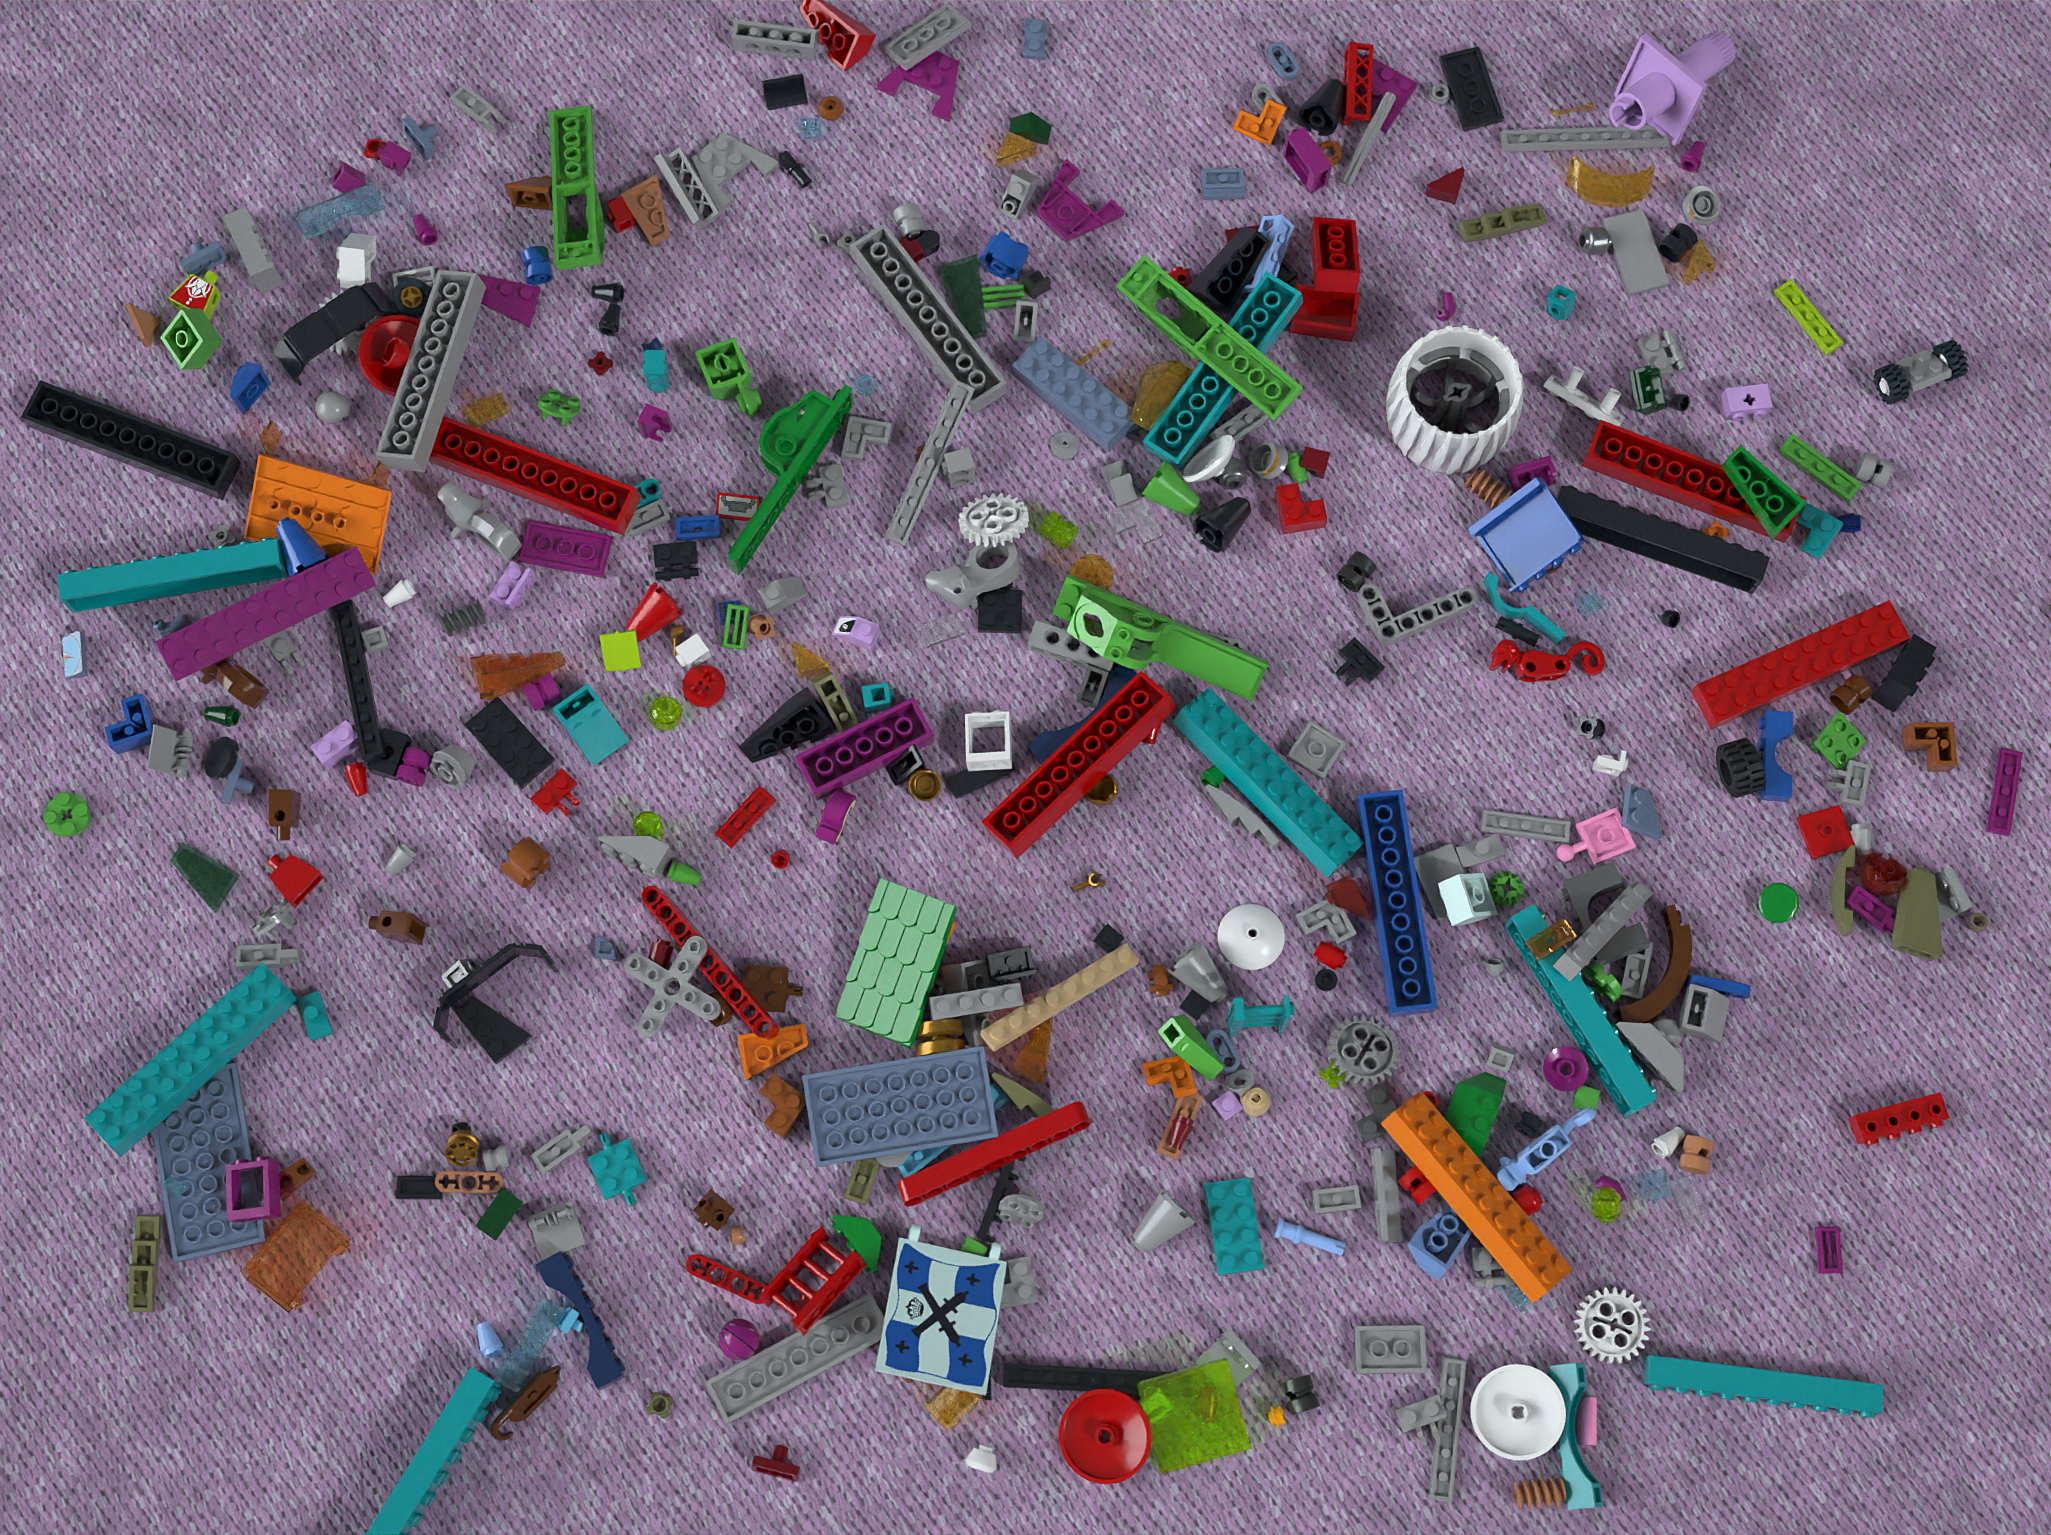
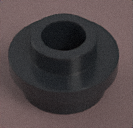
M1330 969L1320 970L1315 977L1316 986L1325 992L1333 990L1338 982L1337 975ZM1328 977L1330 979V983L1324 984L1322 982V978Z

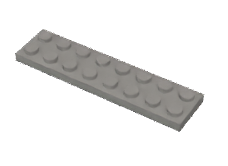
M870 1292L817 1321L805 1336L796 1332L705 1383L725 1423L729 1424L880 1342L885 1318Z

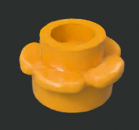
M1281 1405L1277 1407L1271 1406V1411L1268 1412L1271 1425H1276L1277 1428H1280L1281 1425L1287 1424Z

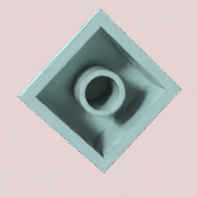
M1484 873L1458 874L1438 883L1440 896L1444 901L1447 917L1452 926L1466 925L1498 915Z

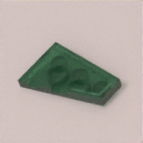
M183 842L170 860L215 913H217L240 877L235 871Z

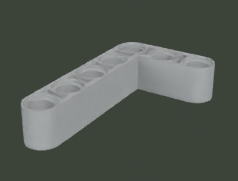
M1368 583L1361 587L1358 594V603L1378 642L1384 646H1389L1468 612L1472 609L1477 595L1472 588L1464 587L1393 618L1377 586ZM1370 593L1373 599H1366L1363 594ZM1465 596L1469 598L1470 603L1462 602L1460 597ZM1441 605L1449 606L1451 611H1444ZM1373 612H1380L1383 617L1376 618ZM1421 614H1429L1432 619L1425 620ZM1409 622L1412 628H1405L1402 623ZM1388 630L1393 636L1386 637L1382 631Z

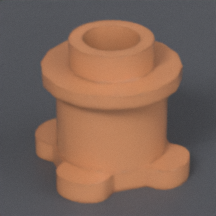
M755 614L750 617L747 627L756 639L772 638L775 634L773 630L774 619L768 616L766 618L762 614Z

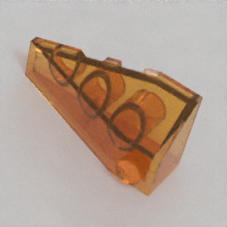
M560 652L533 653L530 655V658L519 656V653H515L507 659H499V654H489L471 657L470 664L476 691L480 699L492 700L564 666L565 660Z

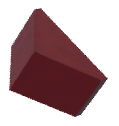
M1464 167L1427 184L1424 193L1426 197L1455 204L1465 172Z

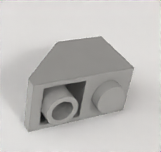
M1022 168L1013 173L998 211L1016 220L1032 197L1040 178Z

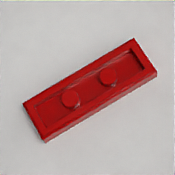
M759 785L715 832V835L732 849L776 802V799Z

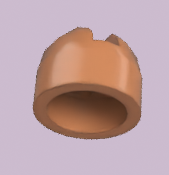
M731 1226V1245L745 1242L747 1237L741 1236V1233L747 1232L745 1228Z

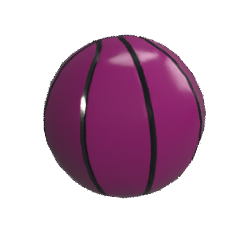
M745 1319L730 1320L722 1327L718 1337L719 1346L723 1354L734 1360H744L752 1356L757 1350L760 1340L755 1325Z

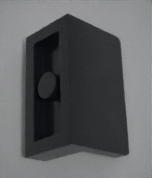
M803 74L762 81L767 111L808 103Z

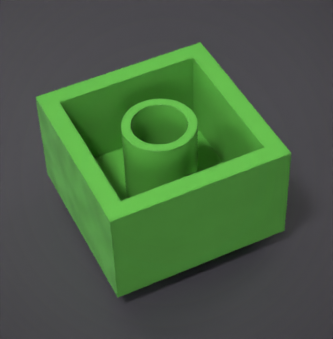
M182 308L160 337L182 370L202 369L222 342V339L201 309Z

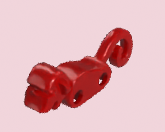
M1506 639L1500 641L1491 654L1493 656L1491 657L1492 662L1489 670L1495 671L1502 666L1501 672L1505 673L1510 667H1513L1519 680L1526 683L1556 681L1564 677L1570 670V660L1580 651H1589L1595 657V666L1590 665V655H1585L1581 659L1582 670L1590 676L1598 675L1604 669L1605 658L1601 649L1596 644L1588 641L1578 642L1565 655L1555 656L1538 650L1520 652L1512 640Z

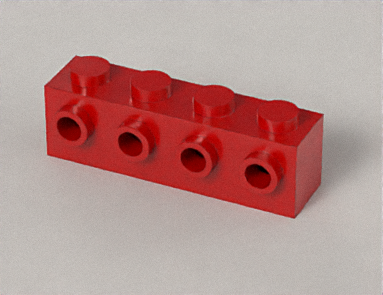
M1938 1092L1850 1117L1849 1121L1857 1144L1865 1143L1867 1147L1878 1144V1139L1886 1137L1887 1141L1900 1138V1133L1908 1131V1134L1912 1135L1922 1132L1921 1127L1928 1125L1930 1129L1944 1126L1943 1121L1950 1117L1942 1094Z

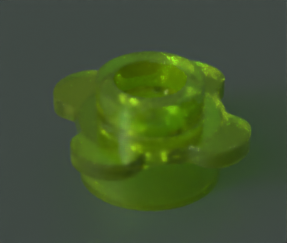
M1330 1062L1329 1067L1320 1072V1078L1326 1080L1331 1089L1337 1088L1338 1083L1346 1078L1345 1074L1338 1076L1339 1068L1332 1069L1335 1062Z

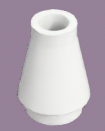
M409 579L400 580L383 599L391 608L394 605L414 598L413 595L417 591Z
M1675 1127L1673 1130L1655 1138L1654 1143L1651 1145L1652 1149L1660 1158L1670 1157L1686 1135L1681 1128Z

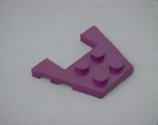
M935 51L908 70H904L900 65L878 83L877 90L894 97L902 81H908L940 96L932 111V115L949 122L959 61Z
M1068 159L1064 160L1061 170L1057 173L1050 190L1047 191L1036 211V215L1065 242L1124 216L1125 212L1111 199L1095 213L1067 186L1080 175V170Z

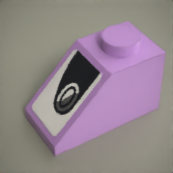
M840 616L831 636L872 652L880 634L879 624L861 617Z

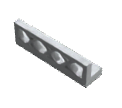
M681 147L677 148L667 157L661 153L654 157L693 225L702 229L722 215ZM680 155L682 158L681 168H676L671 161ZM685 172L692 175L690 185L683 182ZM694 189L701 190L700 201L693 199ZM704 205L710 206L713 210V213L707 218L703 216Z
M1375 1148L1371 1151L1378 1241L1379 1244L1401 1243L1403 1240L1394 1150L1381 1151V1148Z

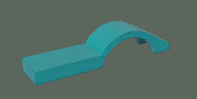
M1489 572L1483 583L1492 606L1497 612L1507 618H1523L1557 646L1566 633L1532 605L1526 608H1514L1505 604L1497 591L1499 578Z

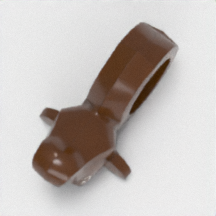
M234 654L201 669V672L204 674L201 681L205 685L216 678L230 694L253 709H256L270 693L269 689L260 680L233 661Z

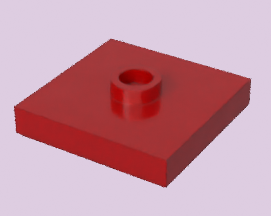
M1840 805L1796 818L1811 860L1844 851L1849 846L1855 845Z

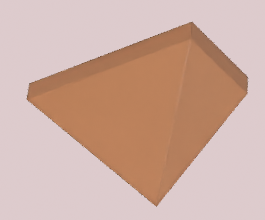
M130 303L126 304L125 306L141 341L146 348L150 347L162 322L161 319Z

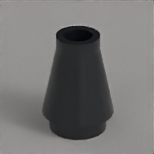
M617 282L598 286L593 285L591 295L592 298L617 304L624 299V287Z
M609 304L607 311L598 323L599 331L606 336H614L619 331L621 307L618 304Z

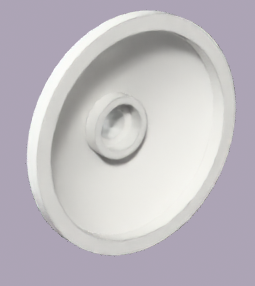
M1224 435L1201 448L1183 467L1181 471L1182 479L1185 482L1193 483L1222 474L1234 451V438L1231 435Z
M1244 904L1233 908L1224 916L1218 929V944L1222 954L1231 964L1242 969L1258 970L1269 966L1279 957L1284 946L1285 933L1281 921L1271 910L1261 905ZM1253 930L1256 932V936L1250 937L1248 932Z

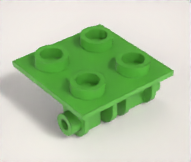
M1838 711L1831 718L1829 724L1823 728V731L1819 733L1817 739L1811 743V750L1814 753L1820 751L1835 769L1843 771L1847 762L1853 759L1866 740L1847 718Z

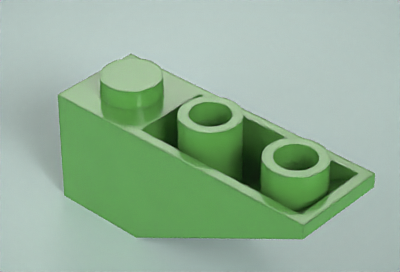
M1185 1014L1172 1017L1157 1031L1176 1054L1207 1080H1213L1226 1067Z

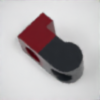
M926 230L919 238L909 242L906 237L900 240L899 243L916 263L939 250L940 236L934 230Z

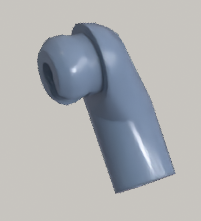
M179 614L172 622H164L161 619L156 620L153 623V628L160 635H170L180 630L188 621Z

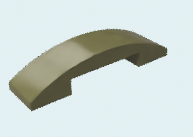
M1855 845L1849 846L1839 858L1833 872L1830 889L1833 917L1839 932L1845 937L1851 934L1853 929V910H1844L1845 873L1855 867Z

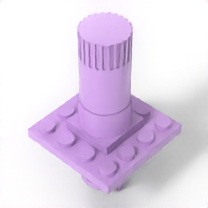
M1712 31L1674 57L1646 33L1642 35L1614 93L1615 101L1609 109V116L1614 126L1617 128L1623 124L1629 129L1637 130L1648 124L1657 128L1656 131L1661 136L1666 135L1665 131L1668 132L1669 142L1673 146L1680 143L1708 86L1705 81L1734 61L1736 51L1731 38L1725 35L1724 32Z

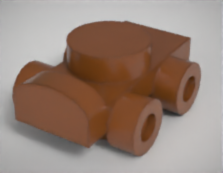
M1165 964L1153 965L1152 971H1148L1149 980H1154V984H1150V993H1155L1156 997L1169 996V991H1173L1172 982H1168L1171 974L1167 971Z

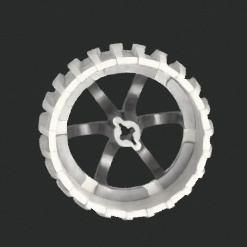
M1450 325L1438 331L1435 329L1424 338L1421 337L1402 356L1393 372L1388 387L1386 399L1387 423L1389 431L1392 432L1395 445H1398L1403 455L1414 461L1416 466L1430 469L1432 473L1437 471L1446 473V475L1458 472L1463 474L1475 467L1479 468L1501 451L1517 426L1523 405V378L1519 371V363L1512 356L1508 346L1505 347L1497 336L1494 335L1493 337L1485 333L1481 328L1477 330L1468 328V325H1463L1462 327H1452ZM1445 368L1444 393L1439 399H1431L1417 389L1415 381L1418 375L1427 373L1429 370ZM1458 369L1465 371L1468 375L1472 374L1479 378L1480 382L1483 381L1487 387L1475 397L1467 400L1472 387L1470 384L1454 383V372ZM1495 396L1497 405H1499V411L1492 425L1485 429L1471 422L1466 415L1467 411L1482 405ZM1411 399L1418 405L1436 412L1425 421V418L1416 412L1414 405L1411 404ZM1445 420L1444 431L1439 430L1437 426ZM1456 422L1467 433L1454 434Z

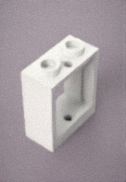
M995 710L990 713L975 711L971 714H965L966 764L968 771L1012 769L1011 719L1009 711ZM1005 727V751L973 753V728Z

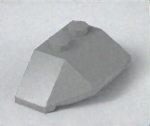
M1618 1022L1615 1027L1619 1032V1037L1674 1096L1681 1093L1684 1085V1058L1681 1055L1680 1049L1675 1044H1670L1664 1038V1032L1657 1026L1654 1027L1652 1024Z

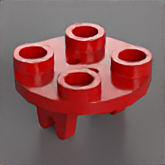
M699 665L686 673L682 683V690L685 698L692 705L710 708L723 698L726 691V682L723 674L717 668L710 665Z

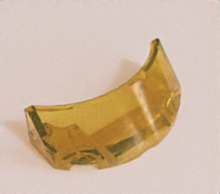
M1572 154L1568 163L1566 184L1578 193L1580 198L1591 204L1609 208L1626 207L1649 195L1655 165H1651L1647 169L1634 174L1612 175L1591 168L1576 154Z

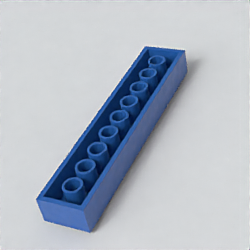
M1403 789L1359 794L1355 802L1361 839L1365 842L1363 844V853L1389 1017L1432 1013L1437 1009V1001Z

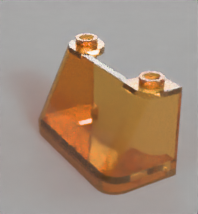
M301 1200L247 1262L242 1270V1274L249 1283L290 1313L292 1309L296 1310L302 1304L304 1288L332 1255H342L350 1246L349 1241L351 1239L309 1203Z

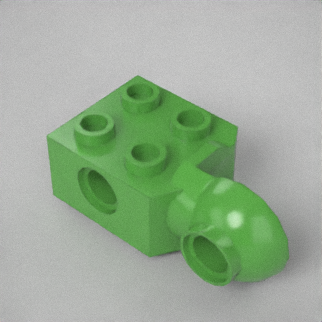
M733 337L696 351L695 354L712 398L722 400L736 396L742 414L747 413L749 418L752 419L757 414L758 408L763 405L757 389L751 390L750 388L753 384L751 375L736 338Z

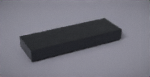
M1012 763V769L968 771L967 768L947 778L946 781L955 798L958 799L1015 772V767Z

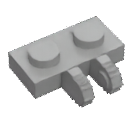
M840 463L819 467L821 479L814 478L805 482L807 488L823 486L824 491L819 490L809 493L807 495L808 500L813 501L825 498L828 509L849 505Z
M1849 760L1846 765V771L1828 769V776L1844 779L1843 784L1826 782V789L1842 792L1840 804L1863 808L1871 765Z
M1440 1395L1395 1410L1403 1433L1416 1429L1422 1447L1427 1445V1438L1422 1430L1423 1426L1430 1424L1433 1438L1436 1442L1441 1440L1435 1422L1448 1417Z

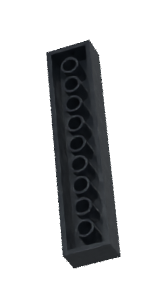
M41 380L21 416L30 428L222 501L241 465L237 456L232 452Z

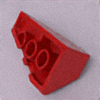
M803 0L799 9L810 28L817 30L820 35L818 41L821 45L825 44L830 51L827 54L828 57L843 71H847L869 53L876 36L871 30L824 0Z

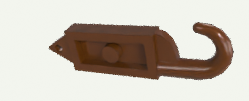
M559 1365L544 1371L540 1369L507 1403L508 1406L491 1424L490 1431L494 1439L504 1441L513 1436V1432L501 1435L499 1433L500 1426L507 1419L513 1422L525 1421L558 1387L556 1383L561 1371Z

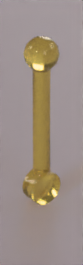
M1588 102L1585 106L1564 110L1554 109L1551 114L1553 117H1558L1560 114L1576 111H1591L1594 105Z
M1104 339L1099 347L1083 359L1075 361V363L1082 367L1083 363L1103 348H1108L1110 341Z

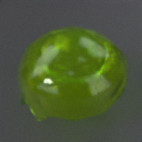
M670 696L656 698L649 708L650 724L656 730L663 732L676 728L682 718L681 704Z

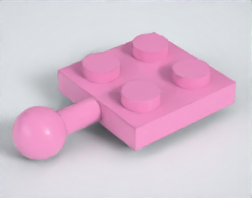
M1616 807L1577 823L1575 827L1582 842L1572 846L1568 844L1559 846L1557 857L1563 862H1568L1573 859L1574 854L1587 849L1595 866L1631 851L1636 846L1628 829L1621 826L1622 817Z

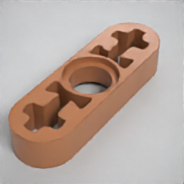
M443 1171L436 1176L435 1185L442 1193L493 1195L500 1192L503 1187V1180L499 1174L494 1172ZM444 1176H448L450 1181H456L455 1176H460V1189H455L456 1184H448V1188H443V1184H440L439 1180H443ZM471 1176L476 1180L474 1188L466 1189L463 1187L462 1181L465 1177ZM479 1177H483V1182H489L492 1177L495 1178L496 1182H499V1185H496L493 1190L490 1189L489 1185H482L483 1190H478L480 1185Z

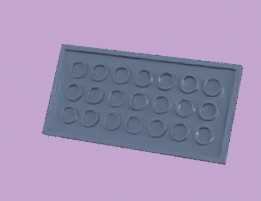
M984 1046L802 1075L816 1167L998 1137Z
M231 1063L220 1069L152 1130L174 1263L268 1242L264 1220L242 1223L227 1221L226 1165L235 1164V1160L248 1159L249 1162L254 1161L238 1064ZM256 1170L241 1171V1210L262 1207Z

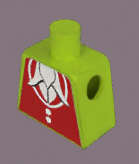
M210 270L207 271L202 279L194 274H190L168 299L179 310L182 308L201 309L210 321L221 297V293L214 285L219 276Z

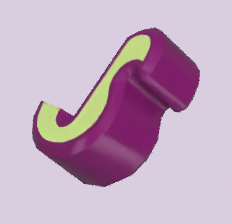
M836 789L831 794L824 808L821 822L817 826L816 838L832 845L837 843L848 813L856 804L857 798L855 795L841 789Z

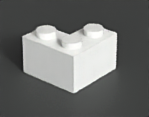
M350 233L337 248L336 257L340 262V267L337 269V279L340 280V287L350 288L355 285L371 283V262L376 257V236Z

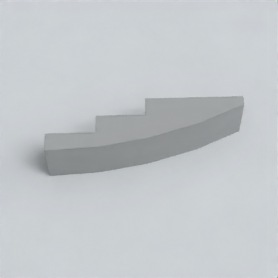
M1209 784L1205 786L1204 793L1229 826L1238 822L1250 839L1258 834L1270 851L1278 847L1280 842L1278 838L1247 807L1221 790Z

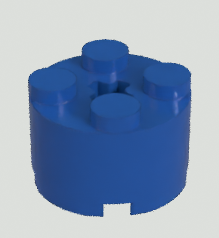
M1000 231L998 235H993L990 238L979 261L980 263L983 261L986 264L984 268L989 273L1004 280L1006 276L1012 277L1010 281H1014L1028 259L1027 251L1029 248L1024 243L1011 239L1007 233Z

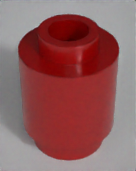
M1321 940L1313 954L1314 957L1318 958L1317 961L1335 971L1337 967L1342 969L1348 959L1345 956V950L1329 941L1324 942Z

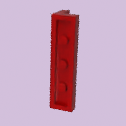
M1349 41L1345 50L1343 78L1345 92L1342 101V126H1350L1352 120L1370 121L1373 44ZM1357 49L1368 51V57L1362 60L1357 55ZM1360 67L1367 72V76L1363 79L1356 73V70ZM1359 85L1366 90V94L1363 97H1360L1355 92V88ZM1360 103L1365 109V115L1354 113V107Z

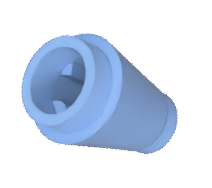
M489 1321L479 1324L477 1330L481 1354H484L486 1359L498 1356L503 1352L501 1340Z

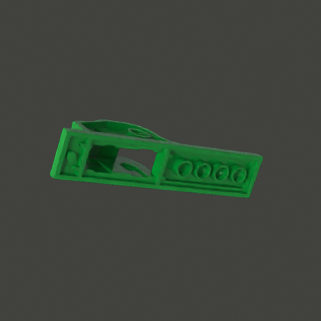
M845 384L841 390L838 389L836 391L833 401L812 390L802 396L803 399L789 408L785 407L778 411L770 420H766L763 424L762 433L759 437L762 462L765 469L778 479L727 553L731 570L738 576L853 407V390Z

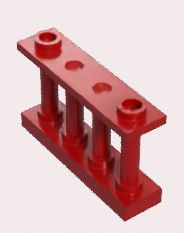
M821 1226L809 1236L808 1241L771 1283L762 1289L759 1295L766 1307L769 1308L775 1302L794 1317L791 1321L792 1324L803 1336L866 1266L862 1258L854 1251L846 1257L827 1243L830 1238ZM820 1249L841 1264L834 1274L828 1273L811 1260ZM804 1267L825 1281V1284L819 1291L815 1292L796 1277ZM789 1284L810 1299L803 1309H798L781 1295Z

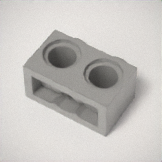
M969 447L944 454V462H941L944 482H949L950 488L975 482V466Z

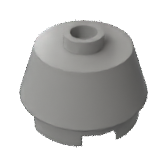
M452 744L435 752L432 763L429 766L437 778L441 776L449 782L448 787L459 789L461 785L468 783L475 763L466 750Z

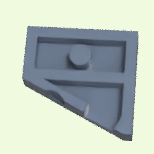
M1632 784L1628 785L1625 790L1621 826L1658 840L1662 838V832L1650 792Z

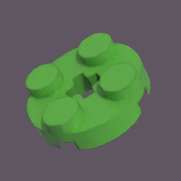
M62 792L48 803L43 819L50 831L57 836L65 838L81 834L88 827L91 814L88 803L77 794ZM72 810L71 815L73 817L71 819L67 818L64 821L63 813Z
M1592 961L1581 973L1593 984L1591 988L1598 997L1604 995L1609 1002L1613 1003L1622 995V988L1612 974L1607 975L1603 972L1605 969L1603 965Z

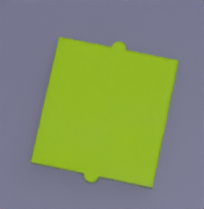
M616 630L614 633L599 635L606 672L618 670L625 672L626 669L642 667L636 630L622 632Z

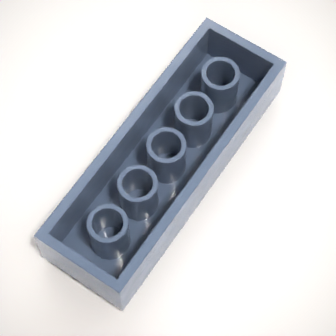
M1042 336L1012 365L1015 378L1107 452H1110L1127 434L1129 429L1137 423V412Z

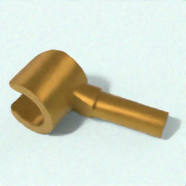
M682 625L671 628L673 656L678 655L675 649L679 646L678 638L684 636Z
M1092 873L1089 876V880L1073 887L1074 892L1090 886L1103 887L1105 885L1104 881L1096 882L1097 878L1102 876V874Z

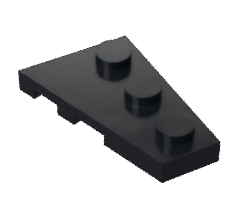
M474 997L455 1010L495 1064L499 1063L533 1037Z

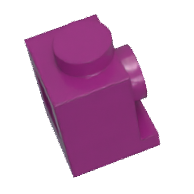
M388 141L386 146L382 145L377 153L382 164L390 170H397V175L400 177L411 160V153L391 141Z

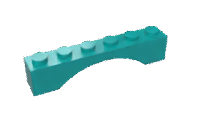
M1584 1363L1549 1366L1548 1376L1561 1391L1566 1407L1565 1426L1557 1446L1558 1454L1562 1459L1561 1477L1565 1482V1503L1568 1505V1510L1603 1507L1600 1482L1585 1464L1576 1438L1577 1409L1581 1397L1587 1388Z

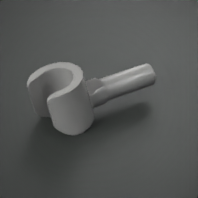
M810 223L809 227L817 238V246L822 248V244L819 242L821 239H825L829 245V237L826 234H821L816 226Z

